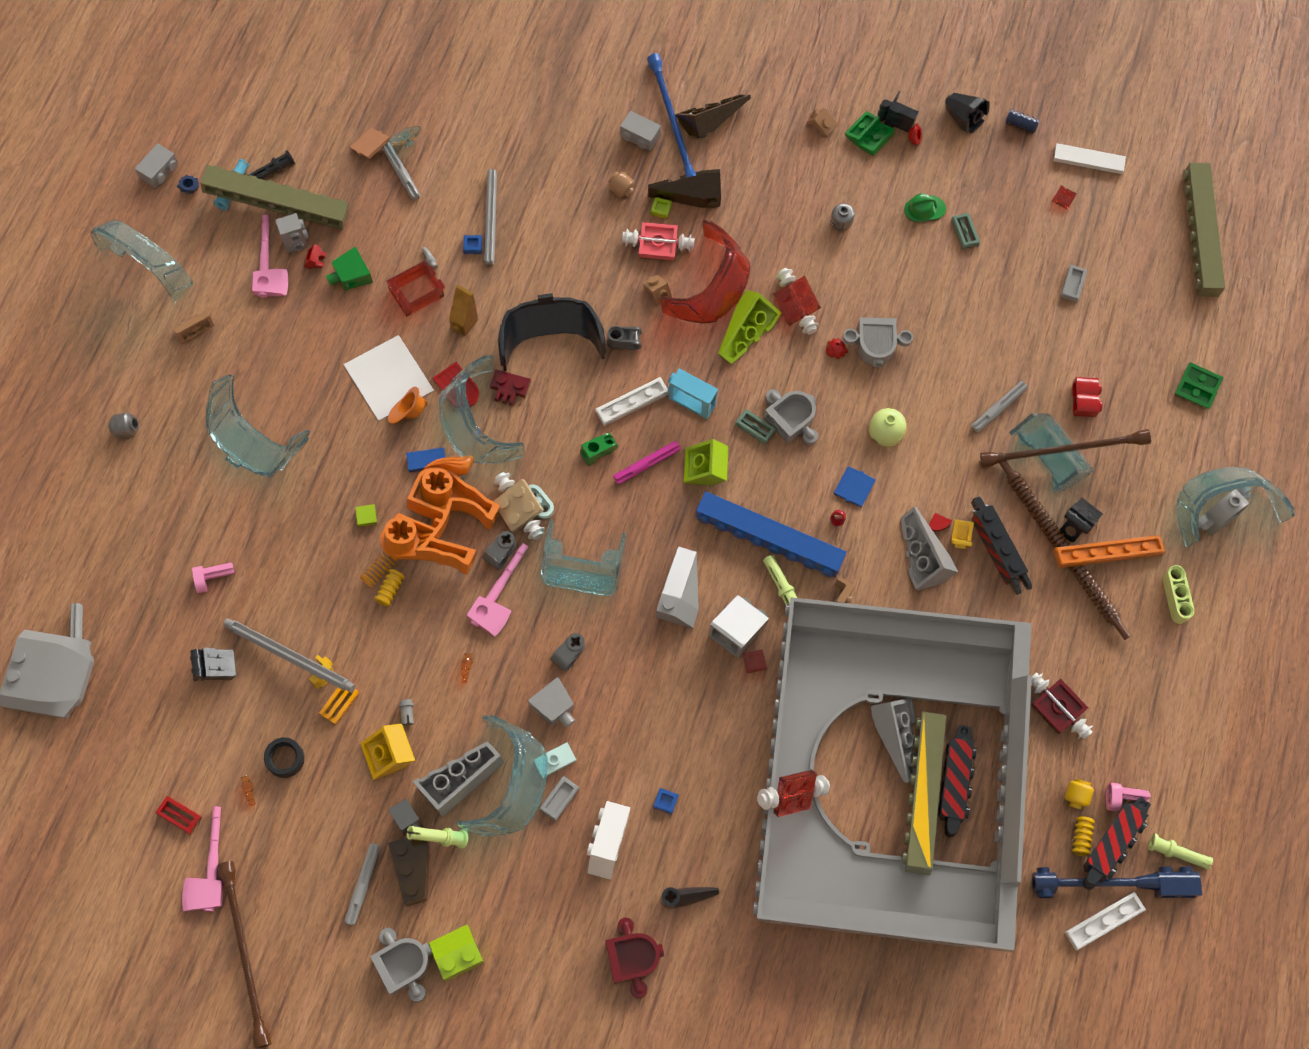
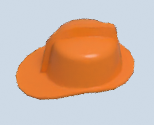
M412 387L409 389L404 397L394 405L388 415V422L395 424L403 418L415 419L423 412L428 402L419 395V388Z

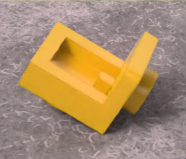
M954 519L950 542L955 544V547L966 549V546H972L971 537L974 522Z
M319 655L315 657L320 665L334 672L331 667L333 663L327 657L321 658ZM315 675L309 678L312 685L317 689L321 686L324 687L328 683V681Z

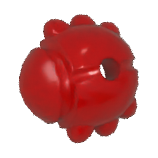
M918 123L908 132V138L914 145H919L922 140V129Z
M833 338L832 341L827 342L826 354L829 357L840 359L841 356L844 357L845 353H848L844 342L840 338Z

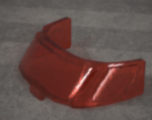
M704 220L702 223L704 237L722 244L726 248L723 261L707 288L695 296L683 299L661 297L660 299L664 314L680 320L702 324L717 322L735 304H738L748 283L751 269L750 262L740 250L739 245L724 229L714 222Z

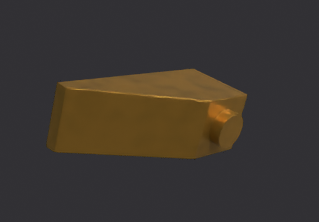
M457 285L449 322L451 329L455 333H461L466 336L478 320L474 293Z

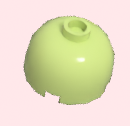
M885 408L873 415L868 430L870 437L874 438L878 442L877 444L890 447L897 445L904 438L907 423L905 417L899 411Z

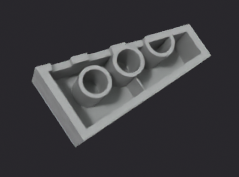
M487 741L468 751L464 756L456 760L453 759L440 769H435L429 772L427 776L412 782L443 817L504 764L501 755Z

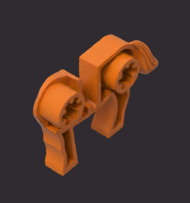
M473 456L437 459L429 463L419 473L407 498V509L431 518L434 521L429 526L398 513L387 522L385 529L380 535L381 548L387 555L395 559L432 561L440 565L454 567L461 573L468 574L475 561L476 550L439 540L446 528L451 511L471 514L485 528L490 530L499 515V504L487 499L476 488L468 485L458 477L468 474L474 463Z

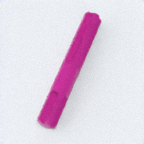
M676 441L666 445L614 474V481L620 485L681 450L680 445Z

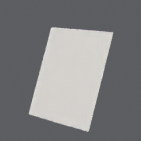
M399 335L344 364L378 421L388 416L394 405L412 387L419 388V395L421 397L434 391Z

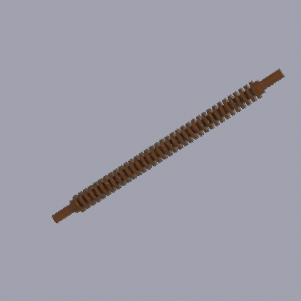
M1006 460L1000 462V466L1007 474L1008 484H1011V488L1019 496L1018 498L1022 500L1021 502L1025 504V508H1028L1027 510L1030 512V515L1039 524L1038 526L1042 528L1041 530L1045 532V536H1048L1047 539L1051 540L1050 543L1054 544L1053 547L1069 546L1070 543L1066 542V537L1063 538V533L1060 534L1061 530H1057L1058 526H1054L1056 523L1054 521L1051 522L1053 519L1049 518L1050 515L1041 505V502L1038 501V498L1035 497L1036 495L1032 493L1033 491L1029 489L1030 487L1021 477V474L1013 471ZM1084 565L1068 567L1074 573V577H1077V581H1080L1079 584L1084 585L1082 588L1084 590L1087 589L1085 591L1086 594L1090 593L1088 595L1089 598L1093 597L1091 601L1095 602L1094 605L1098 606L1097 609H1103L1100 613L1101 615L1105 613L1103 618H1108L1106 622L1114 625L1124 640L1129 639L1131 635L1121 623L1120 613L1115 614L1118 610L1116 608L1112 609L1114 605H1109L1111 601L1107 600V595L1104 596V591L1101 592L1103 589L1099 587L1100 585L1096 583L1095 579L1091 580L1093 575H1089V570L1086 571L1088 568L1086 566L1083 567Z

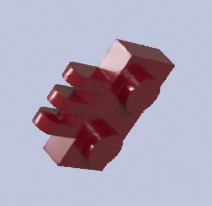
M495 369L490 389L497 390L495 401L499 402L501 396H503L502 403L506 404L508 398H510L509 405L513 406L516 396L526 398L531 379Z

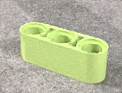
M1174 565L1164 573L1162 581L1172 620L1177 624H1184L1194 615V606L1186 573L1181 566ZM1171 574H1174L1177 579L1172 578ZM1175 592L1180 593V594H1181V598L1178 597V596L1175 594ZM1179 610L1184 611L1186 616H1183Z

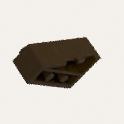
M406 837L388 843L404 904L408 907L427 901L430 841L409 840Z

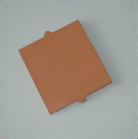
M370 128L350 146V149L358 153L359 156L362 155L370 159L391 139L383 134L382 131Z

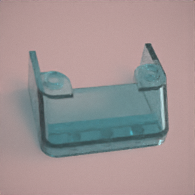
M1032 413L1009 432L1011 435H1018L1017 439L1023 446L1027 445L1036 450L1039 448L1044 449L1074 444L1057 421L1047 413ZM1079 450L1039 455L1040 459L1053 474V481L1051 483L1054 487V492L1065 491L1093 473V468Z
M550 519L543 551L542 581L550 586L605 596L613 595L618 587L626 547V533H622L619 550L609 549L602 554L601 562L564 556L562 542L553 539L555 533L554 520Z

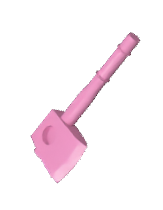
M269 215L262 216L260 269L253 272L252 291L254 295L261 298L285 296L288 290L287 269H269Z
M521 544L487 597L479 596L467 614V618L471 620L470 623L473 626L482 628L494 637L502 630L511 613V610L495 603L528 549L526 544Z
M214 806L212 810L206 879L185 878L182 892L183 911L204 910L205 912H214L215 908H222L224 883L217 880L221 807Z

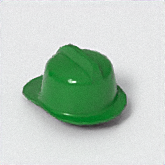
M925 193L915 195L904 207L906 217L914 222L936 220L943 217L946 212V205L942 199Z

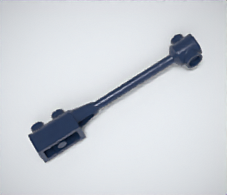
M1048 867L1037 868V872L1032 873V890L1034 893H1037V898H1053L1054 893L1057 892L1059 887H1084L1082 882L1085 878H1058L1055 872H1050ZM1159 867V872L1135 878H1111L1110 880L1106 878L1103 883L1098 882L1095 886H1136V888L1154 890L1155 898H1197L1203 895L1200 875L1197 871L1193 872L1192 867H1180V872H1172V867Z

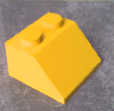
M402 724L383 726L360 743L373 780L402 770L415 761Z

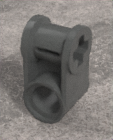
M613 326L607 333V345L611 349L639 350L642 348L640 342L642 329L635 326ZM617 336L619 339H613L612 337Z
M509 531L501 532L486 549L482 559L498 570L502 568L516 549L514 535Z
M578 633L571 634L556 649L550 660L563 671H568L585 649L583 636ZM579 641L580 646L578 647L577 645H575L573 647L572 642L576 643Z

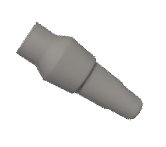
M423 247L422 251L427 265L432 270H436L438 268L436 259L426 247Z

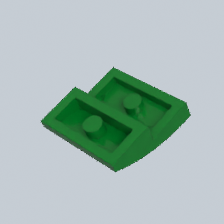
M867 111L845 132V136L851 142L872 156L895 134L894 128L881 123L880 117Z
M1189 362L1174 394L1206 409H1210L1224 377Z

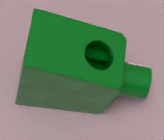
M356 247L333 260L332 267L334 272L326 275L330 286L340 282L344 290L373 283L371 274Z

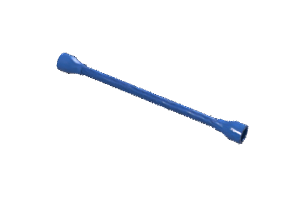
M658 53L651 54L647 57V62L657 78L682 157L685 175L687 177L695 176L696 172L690 163L664 82L661 57Z

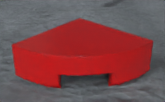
M934 513L929 526L933 532L942 531L950 526L952 520Z

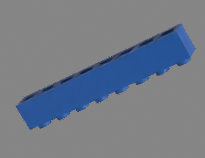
M706 491L696 510L695 517L704 524L710 523L720 531L733 533L739 539H747L755 546L768 548L771 553L784 555L790 561H798L808 569L819 570L827 577L833 576L836 578L847 551Z

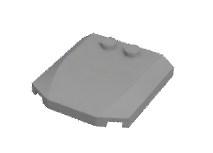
M24 630L17 637L0 690V706L7 709L68 719L70 717L68 714L83 701L92 672L94 657L91 655V642L85 639Z

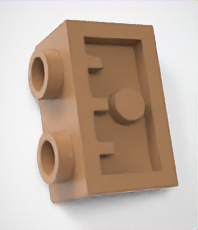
M205 310L197 313L189 320L179 323L173 328V331L183 344L214 327L210 315Z

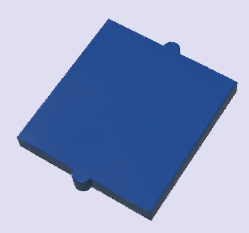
M848 466L834 495L845 499L847 503L851 502L862 508L876 479L864 474V471H858Z

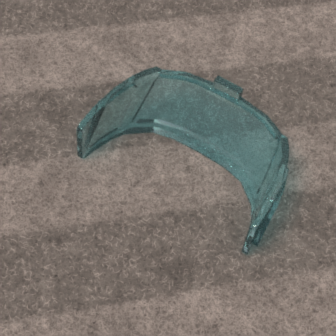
M112 220L93 228L90 232L91 238L100 252H103L113 243L109 247L112 252L121 258L127 253L150 270L164 286L172 301L177 302L192 286L193 280L171 255L123 222Z
M485 355L465 367L452 378V382L441 391L439 397V415L448 440L457 453L461 456L471 455L474 457V463L479 464L502 463L524 456L525 449L523 442L503 443L494 441L483 434L475 423L466 397L465 383L470 377L492 371L494 365L493 355L488 357Z
M230 374L213 381L206 405V426L208 434L211 435L217 446L228 455L225 460L235 468L242 466L261 476L270 477L279 469L282 471L310 439L308 436L311 432L307 429L291 437L287 446L271 441L253 428L241 416L234 400V376Z
M1225 467L1202 473L1183 486V490L1179 492L1177 499L1178 523L1186 547L1200 540L1199 513L1206 501L1217 494L1248 486H1261L1268 494L1280 523L1295 516L1294 507L1279 488L1255 471L1244 467Z
M483 715L482 720L487 726L505 730L514 745V763L507 793L497 809L487 817L469 821H457L456 825L461 830L481 836L506 835L524 829V826L534 817L545 789L547 755L543 745L532 737L530 732L496 716L490 715L488 717Z

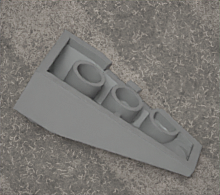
M913 507L901 517L903 538L907 543L908 551L905 552L906 557L909 558V576L915 589L919 591L945 583L958 572L950 555L917 507Z
M678 547L656 610V618L693 629L699 611L697 552Z
M907 698L871 706V715L875 727L904 783L910 782L911 774H915V768L912 767L913 755L917 756L914 752V739L917 735H913V724H916L913 701Z

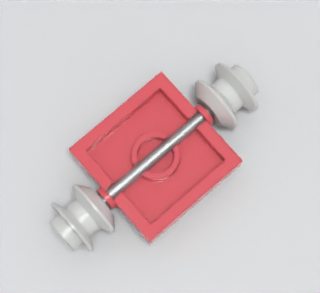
M642 222L641 235L638 237L636 229L632 233L627 228V231L623 232L622 243H625V247L628 243H632L633 247L640 243L639 257L675 260L676 246L679 244L681 252L684 248H687L690 252V249H694L695 238H691V234L689 238L682 234L678 240V225Z

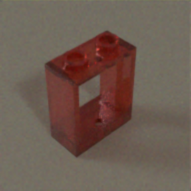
M425 260L386 280L390 293L406 317L444 297L443 289H445L443 282L441 279L437 280L433 267L431 265L428 266ZM425 275L434 290L409 303L400 288Z

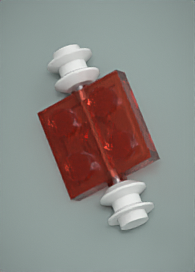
M784 268L776 276L777 280H781L779 283L780 287L784 288L773 293L789 326L801 320L799 326L804 327L802 332L808 335L813 334L818 330L819 323H814L816 317L809 315L819 310L821 306L807 278L803 276L796 280L795 276H791L793 270Z
M813 770L779 777L777 791L773 787H769L767 790L761 789L758 793L757 801L764 810L772 807L774 808L773 813L777 817L811 809L813 796L827 795L830 784L825 776H817V773Z

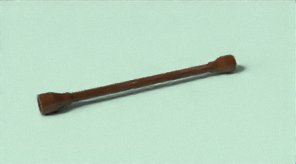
M1145 429L1120 438L1088 441L1071 445L1066 444L1044 449L1017 451L1015 453L1010 452V454L983 452L980 453L982 468L1015 458L1020 459L1022 457L1027 458L1044 454L1071 452V450L1078 451L1093 447L1120 445V443L1147 445L1151 444V435L1149 429Z
M227 861L218 864L217 868L219 876L228 892L235 934H237V944L240 950L245 982H247V992L254 1017L253 1043L254 1048L259 1049L271 1045L272 1042L270 1033L264 1025V1020L261 1019L262 1016H260L261 1011L258 1005V997H256L257 992L253 981V973H251L252 968L249 962L248 949H246L247 944L243 933L242 920H240L239 907H237L238 902L234 889L235 866L233 861Z

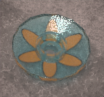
M420 126L408 127L396 133L389 143L392 146L404 144L405 147H408L414 143V139L421 133L422 128Z

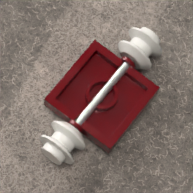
M1035 673L1032 676L1031 686L1035 687L1034 693L1042 692V695L1031 706L1058 735L1070 724H1075L1071 729V733L1077 732L1079 734L1078 739L1080 737L1083 739L1087 738L1093 732L1090 729L1093 726L1085 724L1087 719H1080L1078 721V717L1088 709L1085 703L1062 679H1059L1053 686L1048 688L1049 679L1044 681L1042 679L1043 673L1040 675Z

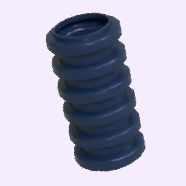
M1014 109L1009 111L1006 118V124L1011 123V126L1016 125L1017 128L1021 127L1022 130L1026 129L1027 132L1031 131L1032 134L1035 133L1040 122L1038 118L1037 120L1033 116L1030 118L1028 114L1025 116L1024 113L1020 114L1019 111L1015 112Z

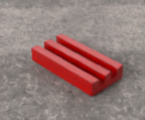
M166 796L155 812L158 816L190 835L193 832V828L197 826V822L202 818L169 796ZM170 802L171 804L175 805L176 807L193 816L194 819H188L187 817L168 807L167 803ZM163 809L190 824L188 828L162 813Z

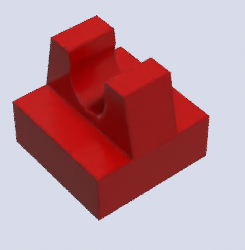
M313 244L307 250L304 267L321 269L324 266V263L318 259L326 257V253L320 250V246Z

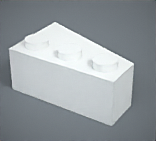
M607 801L605 808H600L598 820H601L600 825H595L592 835L595 841L594 844H589L587 855L590 856L588 874L611 880L629 818L630 807Z

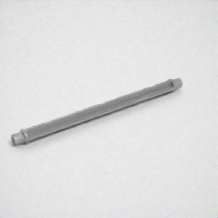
M227 618L224 621L223 625L229 631L328 681L341 690H347L350 693L355 690L356 685L351 683L349 679L253 631L236 620L232 621Z

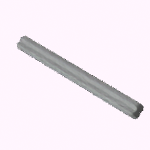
M495 169L487 171L484 255L486 265H493L495 258L497 171Z

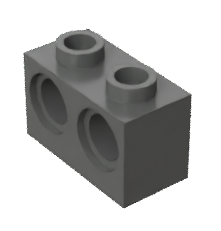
M407 799L389 809L390 814L405 837H407L406 833L414 834V832L407 831L409 826L424 827Z

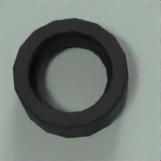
M281 737L275 739L268 744L264 751L265 766L273 775L279 778L294 776L301 770L304 764L305 756L303 749L291 738ZM282 746H289L296 753V761L287 769L277 768L272 761L274 752Z

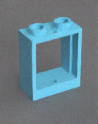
M679 368L676 374L672 373L668 380V383H670L668 387L669 399L708 419L716 406L718 389Z

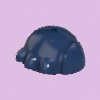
M185 175L179 180L177 188L186 194L194 193L199 188L198 178H194L192 175Z

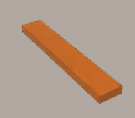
M1160 535L1057 547L1053 550L1059 568L1159 556L1166 553Z

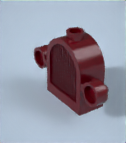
M625 917L620 919L617 925L619 933L623 936L607 939L605 943L614 984L633 980L631 994L633 997L640 999L647 994V985L641 978L647 977L655 971L659 958L665 957L662 944L657 945L650 936L643 933L632 934L634 923L630 918Z

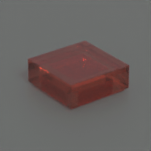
M1061 185L1052 202L1068 210L1077 193Z
M762 649L743 653L747 674L767 670Z

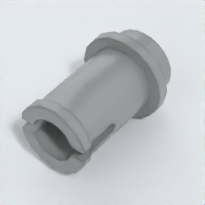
M411 699L401 700L398 708L401 710V724L403 726L407 724V717L408 725L414 724L412 709L414 703H412Z

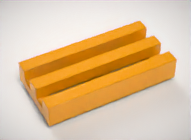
M337 688L319 714L337 725L360 692L357 689L352 692V695L335 718H332L333 714L350 693L347 690L343 692L329 713L326 714L343 691Z

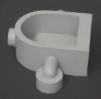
M860 317L857 331L847 329L843 334V342L847 345L858 343L859 356L864 362L873 367H882L888 363L893 357L897 344L907 347L911 345L913 340V334L908 330H903L897 335L896 318Z
M775 389L769 390L766 393L765 400L770 407L765 410L764 419L776 428V431L788 444L803 433V442L806 445H814L817 442L818 433L814 429L809 428L816 412L815 404L817 401L814 396L802 391H791L781 397L779 391Z
M1244 484L1238 490L1232 491L1192 525L1197 530L1200 528L1206 530L1212 536L1249 506L1250 503L1247 500L1251 497L1249 493L1251 488Z
M383 929L380 932L379 939L387 947L370 956L391 996L409 987L408 995L410 999L414 1002H421L426 997V989L416 982L422 979L428 971L430 965L429 956L433 954L427 942L422 945L419 941L411 938H403L396 941L397 934L393 929Z

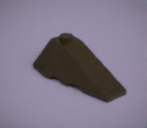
M739 94L722 99L720 103L705 104V108L696 109L694 107L675 114V116L689 136L703 138L750 100L751 95Z
M720 169L698 171L695 176L691 177L683 175L676 181L667 179L648 184V197H657L700 208L712 209L720 207Z

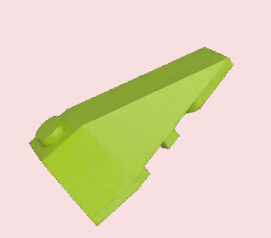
M746 290L736 305L718 354L727 362L733 364L747 351V348L753 342L756 343L760 340L762 334L773 328L781 312L760 293Z

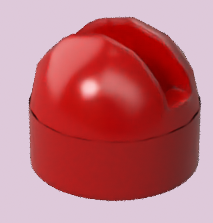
M835 510L830 516L831 523L835 526H842L846 521L845 512L843 510Z

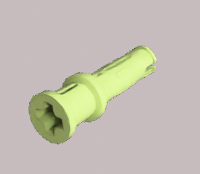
M770 555L763 562L779 590V597L783 599L785 604H790L791 597L797 598L794 593L795 589L787 582L774 555Z
M409 826L407 831L414 832V834L406 833L409 840L439 842L444 847L455 845L463 849L468 842L466 830L458 832L452 831L451 828L435 830Z
M1155 833L1150 838L1148 850L1151 852H1160L1167 858L1173 856L1206 870L1211 868L1208 865H1212V857L1181 847L1174 840L1168 841L1158 837V834Z

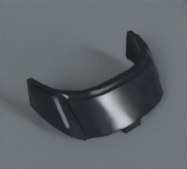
M553 293L538 295L537 300L521 303L507 310L500 325L498 335L500 365L503 366L504 372L507 371L512 350L523 340L551 334H578L590 340L599 352L601 359H605L604 328L594 309L586 301L570 297H553Z

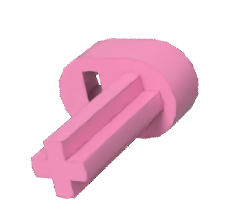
M233 563L203 568V566L192 568L197 594L208 592L207 579L235 574Z
M1109 782L1106 788V808L1109 811L1119 812L1122 807V799L1137 801L1142 797L1149 802L1150 793L1146 790L1125 788L1121 784Z

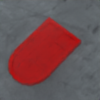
M457 362L433 377L434 382L456 407L469 408L478 401L479 389Z

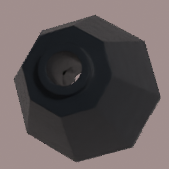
M953 93L945 100L946 110L958 126L967 133H974L985 121L982 119L983 116H987L989 113L990 101L985 98Z

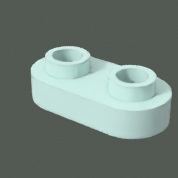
M534 484L528 485L536 495L541 506L548 509L547 512H541L538 517L542 519L550 518L554 513L552 501L539 486Z

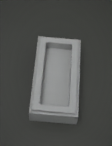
M1070 264L1060 298L1077 303L1088 270Z
M563 776L539 810L554 821H557L580 787Z

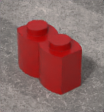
M1076 377L1072 382L1074 416L1096 417L1102 411L1103 403L1099 398L1102 392V385L1099 384L1098 378Z

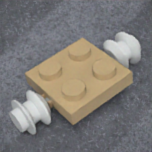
M502 472L495 477L494 485H499L498 491L504 493L493 502L500 505L499 513L511 532L515 533L525 526L523 531L530 533L528 539L537 540L541 538L545 528L539 527V520L532 519L543 512L544 509L527 482L521 479L514 484V480H509L510 473Z

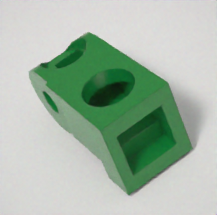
M606 433L581 444L580 454L587 466L595 463V460L614 452L618 448V444L611 433Z

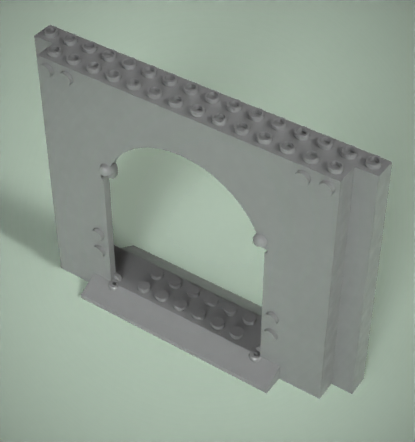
M791 597L790 604L786 603L785 615L789 616L788 623L784 622L782 640L786 641H782L780 659H784V661L780 660L778 678H782V680L778 679L776 697H780V699H776L774 716H778V719L774 718L772 735L776 736V739L772 738L770 755H774V758L769 759L768 775H772V779L767 778L766 790L769 787H773L780 794L808 787L809 779L814 777L815 755L823 735L841 714L862 702L877 704L882 701L883 696L998 708L1000 713L1004 715L1003 730L1000 731V742H1003L1002 749L999 750L998 757L1002 765L1001 769H998L997 781L1001 782L1000 789H997L996 801L999 802V808L996 809L995 822H998V828L994 832V842H997L996 861H993L990 867L933 860V869L930 875L905 872L906 865L902 864V856L870 853V845L867 842H852L839 832L826 816L818 797H814L810 791L779 798V804L776 808L770 807L768 810H764V815H768V817L763 819L762 835H765V840L761 839L759 855L763 856V860H759L757 876L761 877V881H756L755 897H759V902H754L753 915H757V921L1012 953L1015 949L1017 891L1022 875L1032 676L1029 675L1031 623ZM872 696H879V699H874ZM865 846L866 850H861L859 847Z

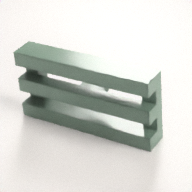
M965 213L952 216L951 221L962 250L966 249V247L972 248L974 245L976 247L979 246L980 240L970 214ZM963 218H965V220H966V222H967V225H968V227H969L970 233H971L972 238H973L974 241H971V238H970L969 233H968V229H967V227L965 226V223H964Z
M747 409L744 410L735 422L737 427L764 445L767 444L768 440L776 432L775 427ZM745 416L749 417L750 419H752L753 421H755L756 423H758L770 432H766L755 423H752L751 421L746 419Z

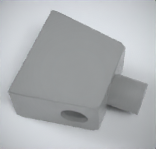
M558 677L528 700L529 706L552 726L561 721L568 728L575 722V719L570 715V712L574 709V704Z

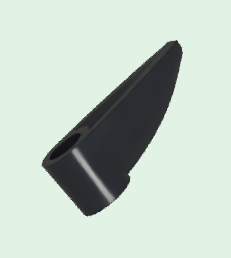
M669 887L663 891L661 903L667 909L691 905L718 895L719 888L688 887L675 889ZM669 893L676 897L673 903L665 900Z

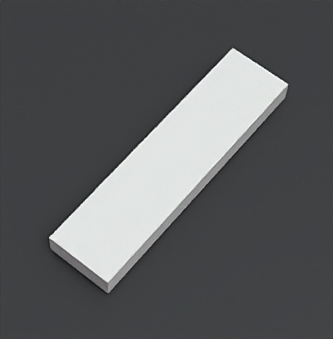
M1057 143L1053 161L1123 174L1126 156Z
M661 377L596 408L595 412L603 426H606L669 395V391Z
M1133 892L1064 933L1075 951L1144 912L1146 909L1137 894Z

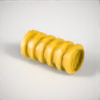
M389 569V575L387 574L386 580H383L384 585L380 586L381 590H378V596L374 597L375 601L383 606H390V601H393V596L396 595L395 591L399 589L398 585H401V580L405 578L401 572L395 569Z
M1079 816L1076 818L1078 823L1075 824L1077 830L1074 831L1076 836H1074L1075 842H1073L1074 848L1072 852L1079 856H1089L1091 854L1089 851L1091 849L1090 843H1092L1090 837L1093 836L1091 831L1094 830L1092 824L1095 821L1089 817Z

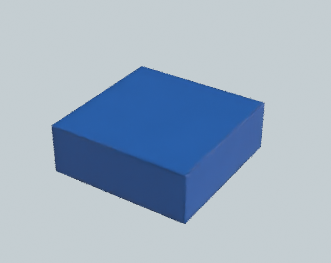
M464 235L463 253L482 254V235Z
M660 788L653 808L672 815L679 794Z

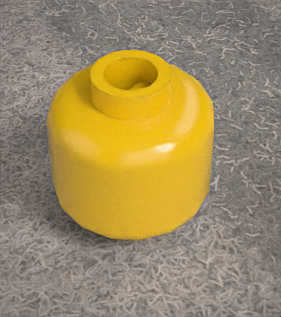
M1075 778V781L1068 783L1064 797L1070 802L1069 806L1081 810L1082 806L1088 807L1094 793L1093 787L1090 786L1091 783Z

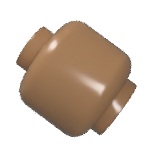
M617 171L608 181L610 183L609 189L618 198L624 196L628 198L635 190L632 188L634 180L624 171L620 173Z

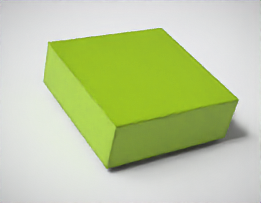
M655 197L650 215L668 219L672 201Z
M375 504L355 507L358 527L378 524Z

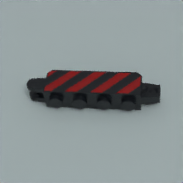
M980 496L972 499L971 504L974 508L972 510V522H974V527L1004 583L1010 584L1017 595L1022 592L1017 581L1019 579L1026 590L1032 589V583L1027 575L1028 569L993 505H985Z
M963 725L958 726L955 737L946 745L937 814L940 820L945 821V835L951 838L958 833L960 824L965 819H968L970 808L967 806V799H970L972 787H969V782L974 776V767L971 766L972 759L975 760L977 748H974L975 741H971V727Z
M1140 797L1134 804H1125L1083 865L1084 871L1088 873L1082 882L1083 888L1092 890L1098 882L1103 883L1106 878L1110 880L1117 871L1114 866L1117 862L1121 865L1127 856L1124 852L1126 848L1131 849L1138 840L1134 837L1136 833L1139 832L1141 834L1148 825L1145 822L1149 816L1147 812L1151 805L1148 801Z

